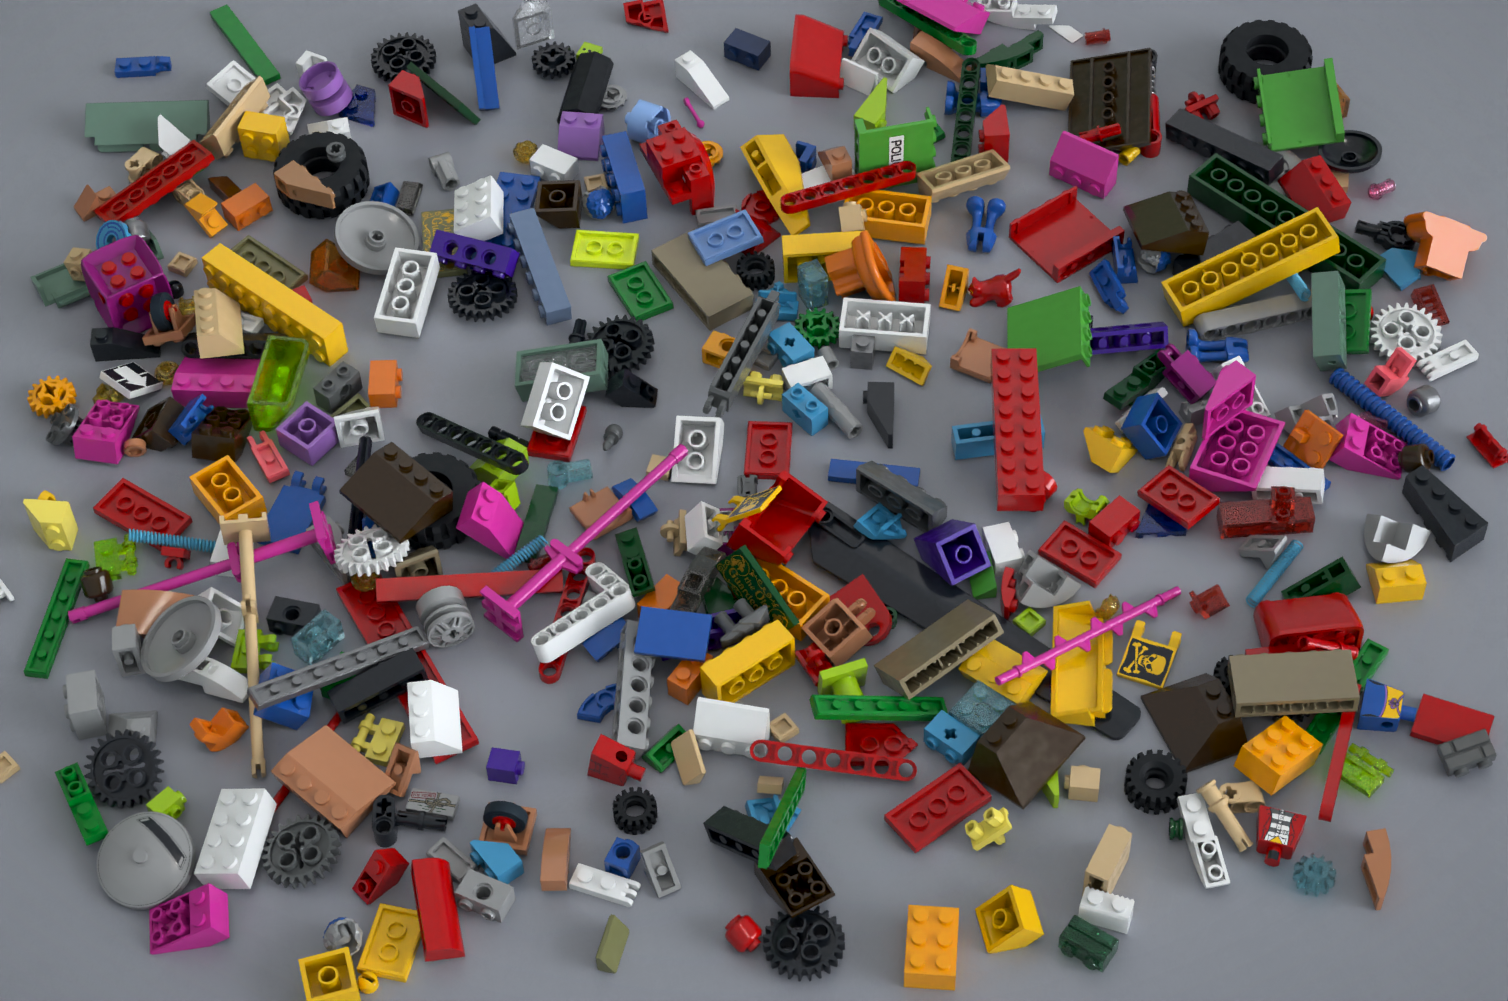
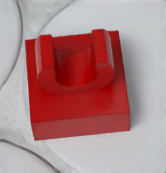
M162 546L161 555L167 557L164 562L165 568L171 569V563L176 560L177 569L182 570L184 568L183 559L190 560L191 551L183 548Z

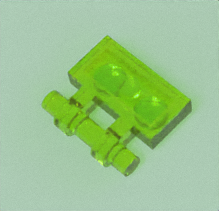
M129 534L124 535V542L122 544H118L117 538L94 542L96 567L102 566V569L108 570L112 581L122 579V571H127L128 575H135L137 573L138 559L134 553L136 551V542L132 540L129 542ZM125 554L126 558L124 560H120L119 555Z
M1352 743L1348 751L1354 755L1346 753L1341 780L1370 798L1384 783L1385 777L1381 773L1390 777L1394 769L1388 766L1387 762L1382 758L1377 759L1371 755L1365 747H1359ZM1363 761L1366 762L1367 764H1369V765L1372 766V767L1370 768L1369 766H1367L1366 764H1364Z

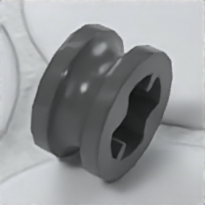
M332 142L327 145L326 153L329 161L337 163L345 159V146L341 142Z

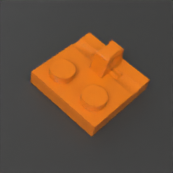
M1305 410L1283 447L1311 468L1323 469L1344 435L1310 410Z

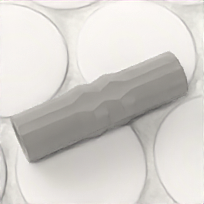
M819 382L811 388L810 393L828 407V416L831 421L848 438H855L861 433L863 425L823 382Z

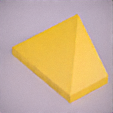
M894 346L886 367L923 386L932 365L923 356Z

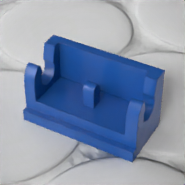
M1113 236L1112 258L1114 272L1121 284L1138 283L1132 239L1128 237L1126 244H1120L1119 236Z
M203 394L189 401L168 430L184 446L191 440V433L214 408L213 405L209 407L203 405L207 398Z

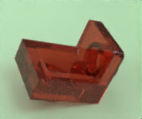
M1218 584L1199 595L1194 591L1189 592L1192 601L1189 603L1196 614L1200 613L1205 619L1230 606Z

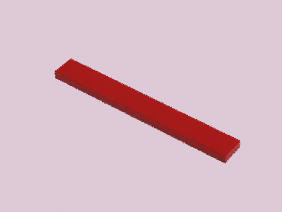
M562 569L535 594L563 593ZM540 570L376 579L377 603L418 601L423 594L440 586L457 587L461 590L464 598L484 597L480 594V591L486 585L500 596H512Z

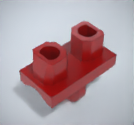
M1192 91L1188 94V100L1185 101L1186 108L1184 110L1200 118H1203L1201 114L1205 112L1208 119L1212 120L1220 113L1216 104L1219 97L1217 94H1214L1205 99L1204 94L1198 95L1197 92Z
M813 642L807 648L795 651V657L815 686L818 687L819 671L833 667L825 657L826 655L823 650Z

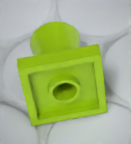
M862 658L819 671L818 694L864 696L860 687L864 686L868 670L866 659ZM841 720V723H857L862 720Z

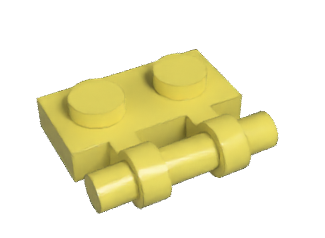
M367 713L365 719L361 720L358 726L359 732L357 737L353 738L350 745L358 752L366 753L364 757L373 764L387 767L395 743H399L405 730V725L403 722L381 718L379 725L373 724L375 716ZM368 734L374 735L371 743L365 742Z

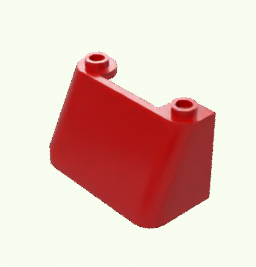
M795 14L790 57V96L839 98V91L844 89V78H840L842 51L844 47L848 46V35H844L843 30L806 15Z
M783 469L775 483L769 488L780 485L782 490L762 512L744 517L726 546L736 551L743 545H746L754 558L780 566L781 563L786 565L794 555L791 552L814 521L819 523L826 514L823 509L828 501Z
M1335 592L1320 596L1275 601L1265 600L1260 602L1254 610L1253 617L1261 647L1297 643L1299 637L1305 635L1328 641L1340 640L1344 644L1355 645L1360 650L1364 628L1362 621L1345 594Z

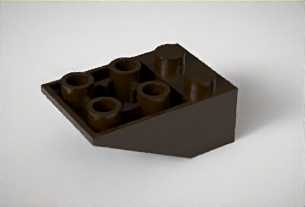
M224 406L214 407L191 433L192 458L218 461L229 455L236 463L244 451L247 442L246 437L250 434L256 412H248L246 409L231 410Z
M797 837L793 839L796 854L778 870L758 868V863L754 862L755 876L767 894L791 918L835 896L834 891Z

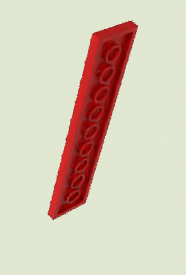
M372 572L369 577L365 575L336 588L340 600L366 645L412 628L397 602L377 603L376 579L383 577L375 572ZM426 650L416 652L425 668L428 679L446 685ZM408 692L398 696L397 699L409 718ZM459 707L463 752L478 745L479 741ZM457 754L434 756L432 759L435 764H438Z

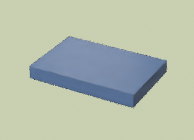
M746 209L688 232V238L705 266L764 243L763 236Z

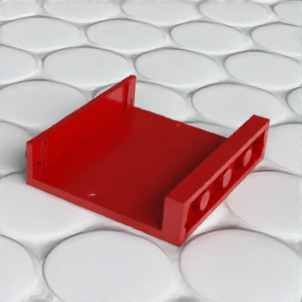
M1077 186L1063 191L1053 199L1047 200L1041 206L1030 210L1020 218L1014 219L1009 225V238L1056 283L1061 282L1112 252L1113 236H1119L1120 244L1124 242L1125 230L1122 227L1117 226L1110 230L1077 200Z

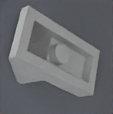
M1250 535L1238 551L1242 557H1260L1266 569L1269 570L1281 555L1287 542V537L1284 535Z
M663 841L640 851L646 867L644 873L658 898L681 889L667 847Z

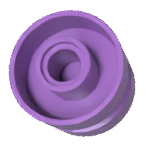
M324 61L308 68L300 77V89L309 100L314 111L320 116L334 115L347 107L352 100L353 92L337 65L333 62Z

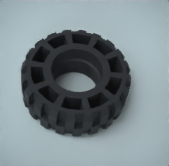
M1275 20L1245 22L1240 27L1234 28L1224 38L1220 49L1218 73L1224 86L1226 85L1230 93H1234L1241 100L1245 99L1249 103L1256 104V96L1259 95V89L1254 88L1253 77H1257V69L1260 68L1261 75L1309 69L1312 66L1313 60L1312 48L1305 36L1300 34L1299 30L1294 27L1291 28L1286 23H1278ZM1254 60H1269L1277 64L1265 65Z
M318 131L312 132L309 135L299 136L298 139L292 140L286 148L280 151L279 157L274 162L273 175L274 172L293 160L300 166L303 165L311 175L325 171L334 172V174L319 179L326 188L329 187L334 192L336 206L334 209L290 199L277 188L278 196L285 207L293 213L301 214L309 219L311 217L317 219L338 217L339 214L351 205L361 202V198H364L370 184L367 160L363 149L354 140L348 139L340 133L334 134L330 131L320 133ZM332 142H341L345 146V159L337 163L329 161L326 153L327 145Z
M433 452V454L420 453L412 458L453 491V510L408 539L409 546L414 550L430 545L437 549H449L452 545L464 541L467 536L458 530L456 526L468 491L480 483L474 470L469 468L468 464L464 461H458L455 456L449 454L442 455L439 452Z

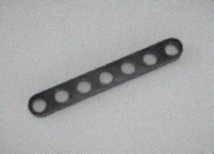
M423 413L416 420V424L423 434L508 473L520 475L529 467V463L523 453L434 413ZM432 421L428 425L423 426L426 422ZM447 427L445 430L438 432L440 429ZM461 434L458 438L452 439L454 436ZM476 440L474 444L467 446L470 442ZM491 447L489 451L482 453L483 450ZM507 454L504 458L498 459L501 455ZM522 461L519 465L513 466L516 462Z

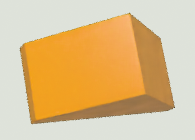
M947 264L939 307L961 311L968 289L969 268Z

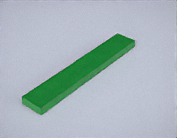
M227 4L210 11L213 21L255 77L260 75L265 85L281 79L280 73Z
M66 558L25 666V676L48 679L70 620L68 611L74 609L82 588L80 578L84 575V571L89 569L88 561Z
M1370 639L1366 640L1359 650L1358 657L1353 660L1357 684H1361L1360 695L1365 688L1366 680L1373 677L1389 652L1388 648ZM1342 712L1317 713L1305 730L1323 744L1320 755L1339 728Z
M811 695L809 699L815 720L932 721L941 710L948 713L943 697L914 696L908 700L904 696Z

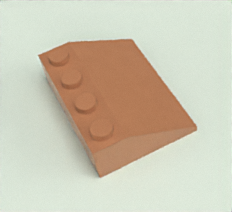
M327 725L286 753L271 770L272 774L282 785L319 816L326 818L328 823H332L334 828L345 838H348L373 810L374 800L381 795H387L396 785L394 780Z

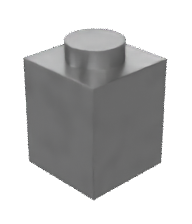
M853 335L850 351V368L872 370L875 356V336Z

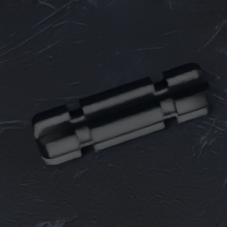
M492 426L488 431L490 439L497 441L511 438L521 445L528 447L529 442L527 440L518 439V436L505 430L501 431L496 426Z

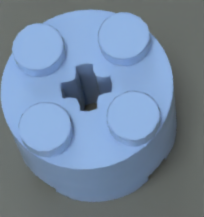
M642 99L638 100L632 111L628 112L625 116L628 138L644 143L647 139L658 136V125L671 121L669 110Z

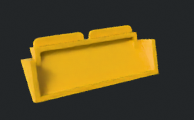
M1090 600L1053 606L1052 648L1055 647L1054 637L1057 635L1068 641L1090 630V620L1096 617ZM1097 618L1102 623L1105 622L1103 618ZM1112 630L1090 640L1091 650L1089 652L1076 647L1055 658V669L1052 670L1051 715L1063 723L1095 727V717L1105 718V713H1109L1112 710L1113 673L1110 669H1106V665L1111 664L1113 661Z

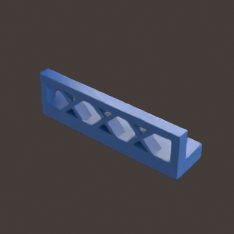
M469 27L479 110L500 109L490 27Z

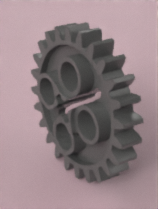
M306 814L304 820H302L297 815L295 822L288 818L286 826L279 824L280 830L278 832L271 831L274 837L273 839H266L269 846L263 847L265 855L261 857L266 873L271 880L274 879L277 885L282 883L287 888L291 884L296 889L298 884L301 883L306 888L307 881L311 880L313 884H316V877L319 876L324 879L323 872L332 871L329 865L338 863L334 856L341 855L338 847L342 846L339 841L340 836L333 824L328 823L326 818L321 820L318 815H315L312 819L309 814Z

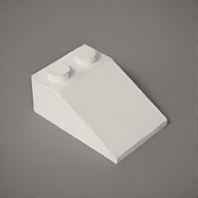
M676 416L674 448L682 444L688 449V455L672 467V483L716 485L724 435V422L721 418Z

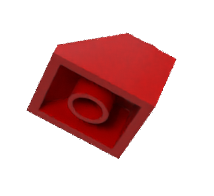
M402 70L388 85L393 114L428 128L429 122L420 79L415 74Z
M1000 105L982 122V130L978 131L979 142H982V144H978V154L994 149L1008 163L1010 132L1006 106Z

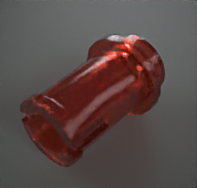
M1102 28L1100 31L1084 33L1086 45L1101 42L1107 44L1108 41H1111L1109 29L1105 30V28Z
M547 553L536 559L531 558L527 564L528 569L541 570L551 559Z

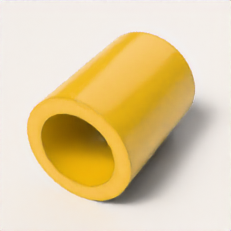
M1133 147L1122 150L1119 153V162L1125 166L1129 165L1140 154V148Z

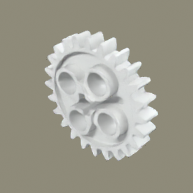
M1396 303L1395 309L1388 305L1387 311L1381 309L1380 314H1375L1374 321L1371 322L1370 343L1374 344L1373 350H1380L1379 357L1387 356L1386 362L1397 347H1402L1413 358L1420 361L1437 353V350L1440 348L1443 334L1440 333L1441 326H1437L1438 319L1431 320L1432 313L1424 314L1425 308L1419 311L1416 304L1409 308L1408 303H1405L1404 307Z
M374 524L371 529L365 526L363 531L356 529V534H347L348 539H341L342 544H337V549L334 550V558L338 569L343 570L344 574L349 572L350 576H353L357 573L358 577H361L364 573H367L369 577L372 572L378 575L380 570L389 571V566L396 567V562H403L402 557L408 556L407 551H410V544L408 539L400 544L381 527L377 528L376 524ZM368 541H372L376 555L374 560H372Z

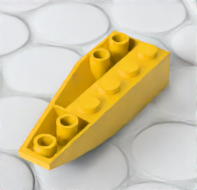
M784 134L754 136L740 148L791 235H798L811 226L808 210L786 214L781 211L780 199L787 193L804 189L800 162ZM787 202V203H785V204H786V205H794L795 203H793V202Z

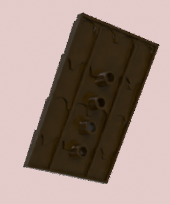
M1151 48L1071 60L1070 79L1073 80L1074 96L1069 103L1068 132L1080 137L1079 132L1097 128L1098 125L1101 128L1119 123L1121 134L1102 139L1103 142L1096 141L1092 143L1110 151H1121L1126 148H1141L1151 145Z

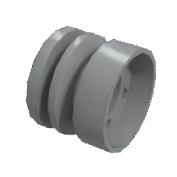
M440 586L431 589L423 594L416 604V611L424 627L425 634H427V639L434 647L446 648L460 644L474 631V620L470 610L467 608L461 590L457 587Z

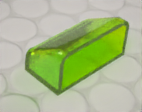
M268 335L247 401L254 431H273L294 406L310 355V347L307 340Z

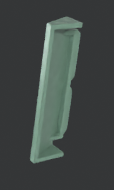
M209 100L86 103L85 137H95L94 146L97 145L100 152L138 151L141 147H144V144H149L150 149L153 151H163L159 146L158 116L161 114L188 139L199 142L198 134H206L210 130Z
M149 230L151 239L147 245L157 260H161L164 256L158 240ZM64 263L30 277L45 307L56 303L58 308H62L91 296L84 281L72 280Z

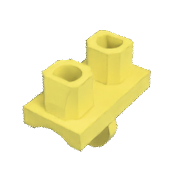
M751 371L749 376L746 377L743 383V396L757 398L758 405H763L764 399L782 401L783 381L781 375L773 374L770 376V379L762 378L760 372Z
M990 807L984 812L983 821L978 823L975 820H971L965 824L966 834L971 839L973 849L978 851L993 841L998 845L1005 843L1004 834L1012 829L1007 809L1003 807L1000 810H996Z

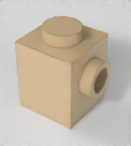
M856 201L843 203L844 206L838 207L842 232L865 230L864 222H867L866 209H862V206L856 204Z
M73 247L63 263L72 280L85 282L81 269V260L92 252L91 249Z
M1085 765L1071 766L1070 775H1065L1064 789L1069 790L1068 799L1097 802L1101 768H1091Z

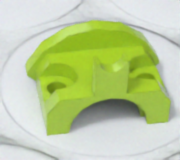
M1077 488L1064 500V508L1067 512L1076 515V524L1080 522L1085 526L1086 518L1093 519L1110 501L1103 495H1100L1096 501L1090 500L1083 494L1082 489Z

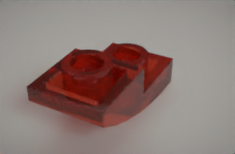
M1271 486V530L1294 531L1295 487Z

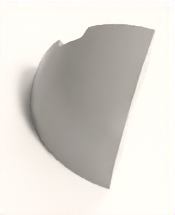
M1333 393L1319 395L1305 403L1288 406L1274 413L1277 420L1285 422L1284 429L1289 434H1291L1305 410H1310L1330 426L1337 429L1333 424V421L1338 418V410Z
M1367 514L1365 520L1364 539L1366 548L1373 558L1386 563H1400L1411 559L1424 547L1431 533L1430 530L1415 524L1400 523L1382 515Z
M1029 550L1018 573L1022 577V581L1016 587V596L1019 602L1026 606L1048 608L1068 600L1082 585L1045 558Z

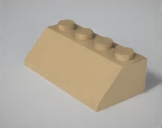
M991 64L986 65L988 97L1066 111L1074 96L1072 79Z
M260 75L244 85L199 142V144L213 154L216 160L223 156L227 158L234 150L233 144L240 142L237 127L245 111L262 113L268 107L266 102L271 96Z
M994 149L918 172L916 176L919 195L932 196V203H936L940 199L955 197L962 192L974 191L978 187L993 185L997 181L1005 179L1010 170V165Z
M216 288L194 290L196 332L200 359L245 354L240 303Z

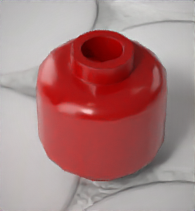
M739 914L725 927L727 930L725 933L726 940L740 953L745 952L747 949L753 952L762 943L759 940L762 935V929L749 915L741 916Z

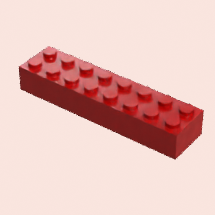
M1037 348L991 349L990 369L997 511H1043L1045 487Z

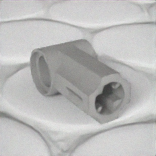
M445 152L428 158L432 173L437 175L442 188L448 191L455 190L460 185V181L454 169L450 153Z

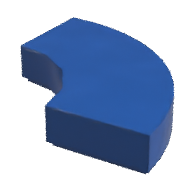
M616 683L608 685L605 689L588 696L578 710L577 719L601 723L604 716L611 710H614Z

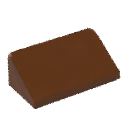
M227 176L208 178L210 188L223 201L242 191Z

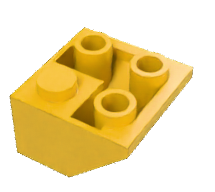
M1097 425L1085 427L1083 430L1091 462L1109 473H1118L1138 451L1128 438L1123 436L1119 438L1114 435L1115 431L1105 425L1102 427Z

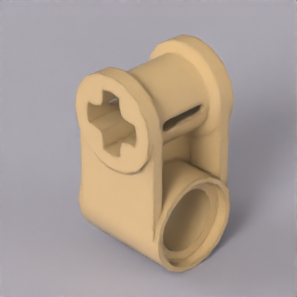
M141 147L137 153L125 162V168L129 172V182L133 183L163 162V156L146 147Z
M192 179L176 187L172 192L178 203L183 206L199 193L205 195L203 189Z
M1252 780L1239 783H1225L1220 786L1219 791L1223 797H1227L1229 802L1227 805L1229 806L1230 804L1229 808L1233 814L1256 813L1259 811L1260 805L1265 806L1261 787Z

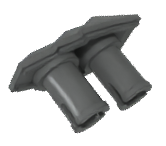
M745 598L739 599L733 606V609L742 617L737 624L727 615L726 611L718 613L714 618V622L725 633L720 639L721 646L724 648L740 642L743 638L753 635L770 621L767 605H763L754 611Z

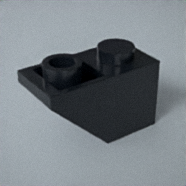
M624 368L608 379L605 397L621 407L654 408L656 407L658 389Z

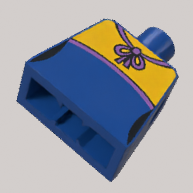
M1367 679L1357 729L1396 732L1400 719L1414 722L1417 708L1403 705L1405 693L1402 690Z

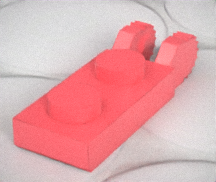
M264 430L259 432L263 443L258 445L252 436L246 437L252 454L269 484L290 475L283 458L272 439H269Z

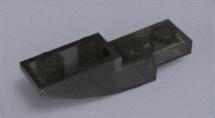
M703 547L685 572L677 588L678 594L670 610L697 613L706 592L710 591L719 572L714 565L726 558V553L708 547Z

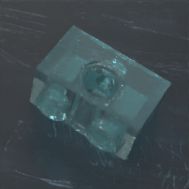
M815 259L797 266L798 295L806 308L813 311L815 307L819 309L829 305L828 275L819 261Z
M324 609L291 638L295 655L308 665H312L337 645L345 635L341 621Z

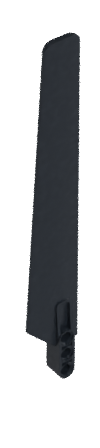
M829 501L823 509L826 514L819 523L814 521L809 528L813 564L847 584L863 574L886 607L895 609L898 614L918 626L926 629L968 599L996 615L1004 633L994 640L1020 655L1027 651L1033 657H1036L1051 649L956 585L952 586L947 583L939 574L888 540L868 538L853 527L857 521L855 518ZM1042 664L1040 666L1048 670V673L1034 694L1051 703L1052 670ZM1113 690L1112 710L1109 713H1105V718L1095 717V727H1090L1112 740H1120L1139 721L1141 710L1138 706Z

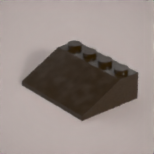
M1182 190L1177 192L1169 191L1124 206V214L1141 250L1204 255L1209 231L1190 193Z
M393 442L375 451L339 490L342 496L400 544L453 510V491Z

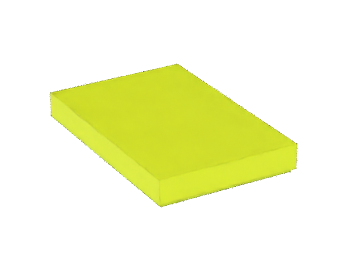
M576 230L570 265L608 269H626L634 266L639 234Z

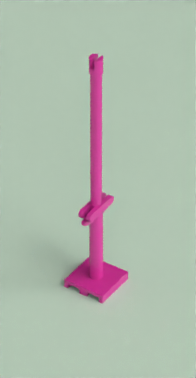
M682 444L674 448L660 464L568 547L559 540L552 539L550 546L547 545L544 548L551 561L509 599H503L486 585L480 591V594L485 597L481 601L482 607L487 610L484 613V617L514 641L519 642L524 635L521 614L518 608L561 569L574 574L582 571L584 568L583 559L577 553L675 464L688 455V449Z
M319 502L309 503L315 529L253 549L254 563L319 542L330 564H335L334 550L336 549L332 527L327 523L325 513L320 510ZM234 542L228 543L229 559L140 588V590L170 591L232 570V574L237 582L241 583L239 542H236V544ZM121 595L86 607L82 606L68 611L69 619L72 621V624L87 620L89 617L119 608Z

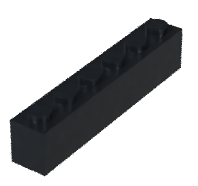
M1181 108L1165 123L1166 138L1172 142L1183 145L1207 158L1217 153L1268 186L1284 171L1283 155Z

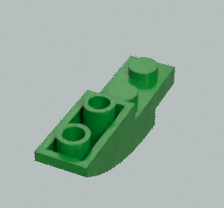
M78 762L56 771V777L86 846L104 839L109 832Z

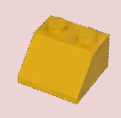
M1409 559L1400 563L1378 562L1366 564L1376 604L1423 599L1427 582L1420 563Z
M1009 885L975 909L986 949L990 954L1026 947L1044 935L1030 890Z

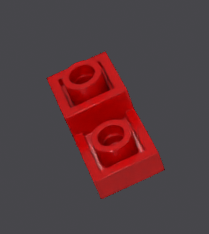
M1005 567L1003 572L1000 598L1001 613L1007 620H1009L1011 612H1016L1019 600L1016 599L1015 589L1017 579H1014V569Z

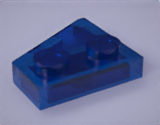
M357 84L352 90L353 97L351 102L342 111L338 112L339 117H348V120L374 127L375 89Z
M1148 504L1136 531L1135 538L1141 539L1143 535L1156 534L1157 537H1167L1169 535L1186 536L1188 529Z

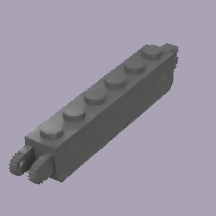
M771 290L767 298L758 296L710 385L703 413L709 414L712 407H716V417L722 418L725 411H729L779 317L780 303L778 302L780 292Z

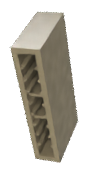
M688 232L651 250L654 267L709 331L752 309L754 299L752 290L749 287L746 288L739 275L731 271L726 261L720 260L705 266L689 240Z
M967 599L880 660L874 667L884 685L910 700L1002 635L1004 631L993 612Z
M1312 650L1308 652L1238 654L1229 656L1227 671L1235 718L1353 712L1358 710L1360 695L1351 650Z

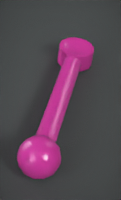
M684 98V104L689 108L697 121V127L703 128L705 125L704 121L700 120L689 98Z

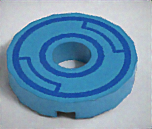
M109 220L103 223L96 235V248L99 249L112 243L114 237L117 241L131 236L127 229L128 226L122 221Z

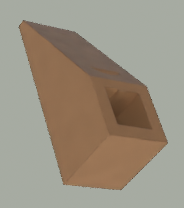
M293 160L274 172L277 188L290 199L331 209L336 208L335 194L332 189L326 188L319 178L313 177L303 165L300 166Z

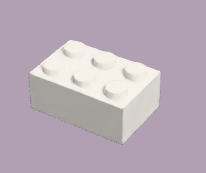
M491 175L455 190V234L481 241H486L503 234L504 192Z

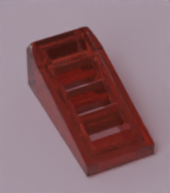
M1434 284L1412 291L1410 296L1414 305H1417V310L1420 311L1422 308H1425L1424 314L1426 315L1429 314V311L1436 310L1437 312L1432 314V318L1440 316L1441 320H1438L1437 326L1450 323ZM1424 297H1429V299L1424 300V301H1423L1422 298H1424ZM1426 304H1433V306L1430 307L1425 306Z

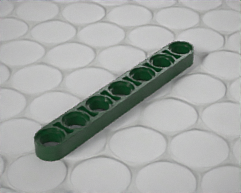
M967 58L962 63L951 162L971 156L980 80V62L976 58ZM969 65H974L977 67L974 71H968L966 69V67ZM971 81L975 85L973 87H966L964 83ZM965 98H971L973 102L970 104H965L962 102V100ZM965 114L971 116L967 121L960 119V117ZM966 131L969 135L967 137H960L958 133ZM965 148L967 152L965 154H958L956 150Z

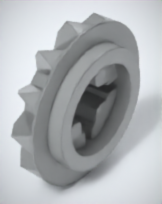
M607 85L601 109L607 108L610 111L611 108H615L618 110L619 106H624L625 101H627L626 91L618 85Z

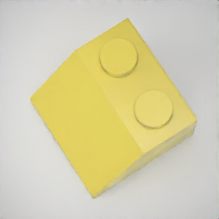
M24 499L23 504L33 530L47 547L56 551H72L78 526L69 502Z

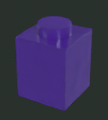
M492 747L486 766L488 780L517 784L519 775L522 776L525 769V762L521 760L520 751Z

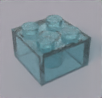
M977 680L951 708L949 715L976 732L981 738L1008 706L1015 705V703L980 680Z

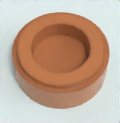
M132 438L124 442V453L130 457L142 456L147 451L146 442L142 439Z

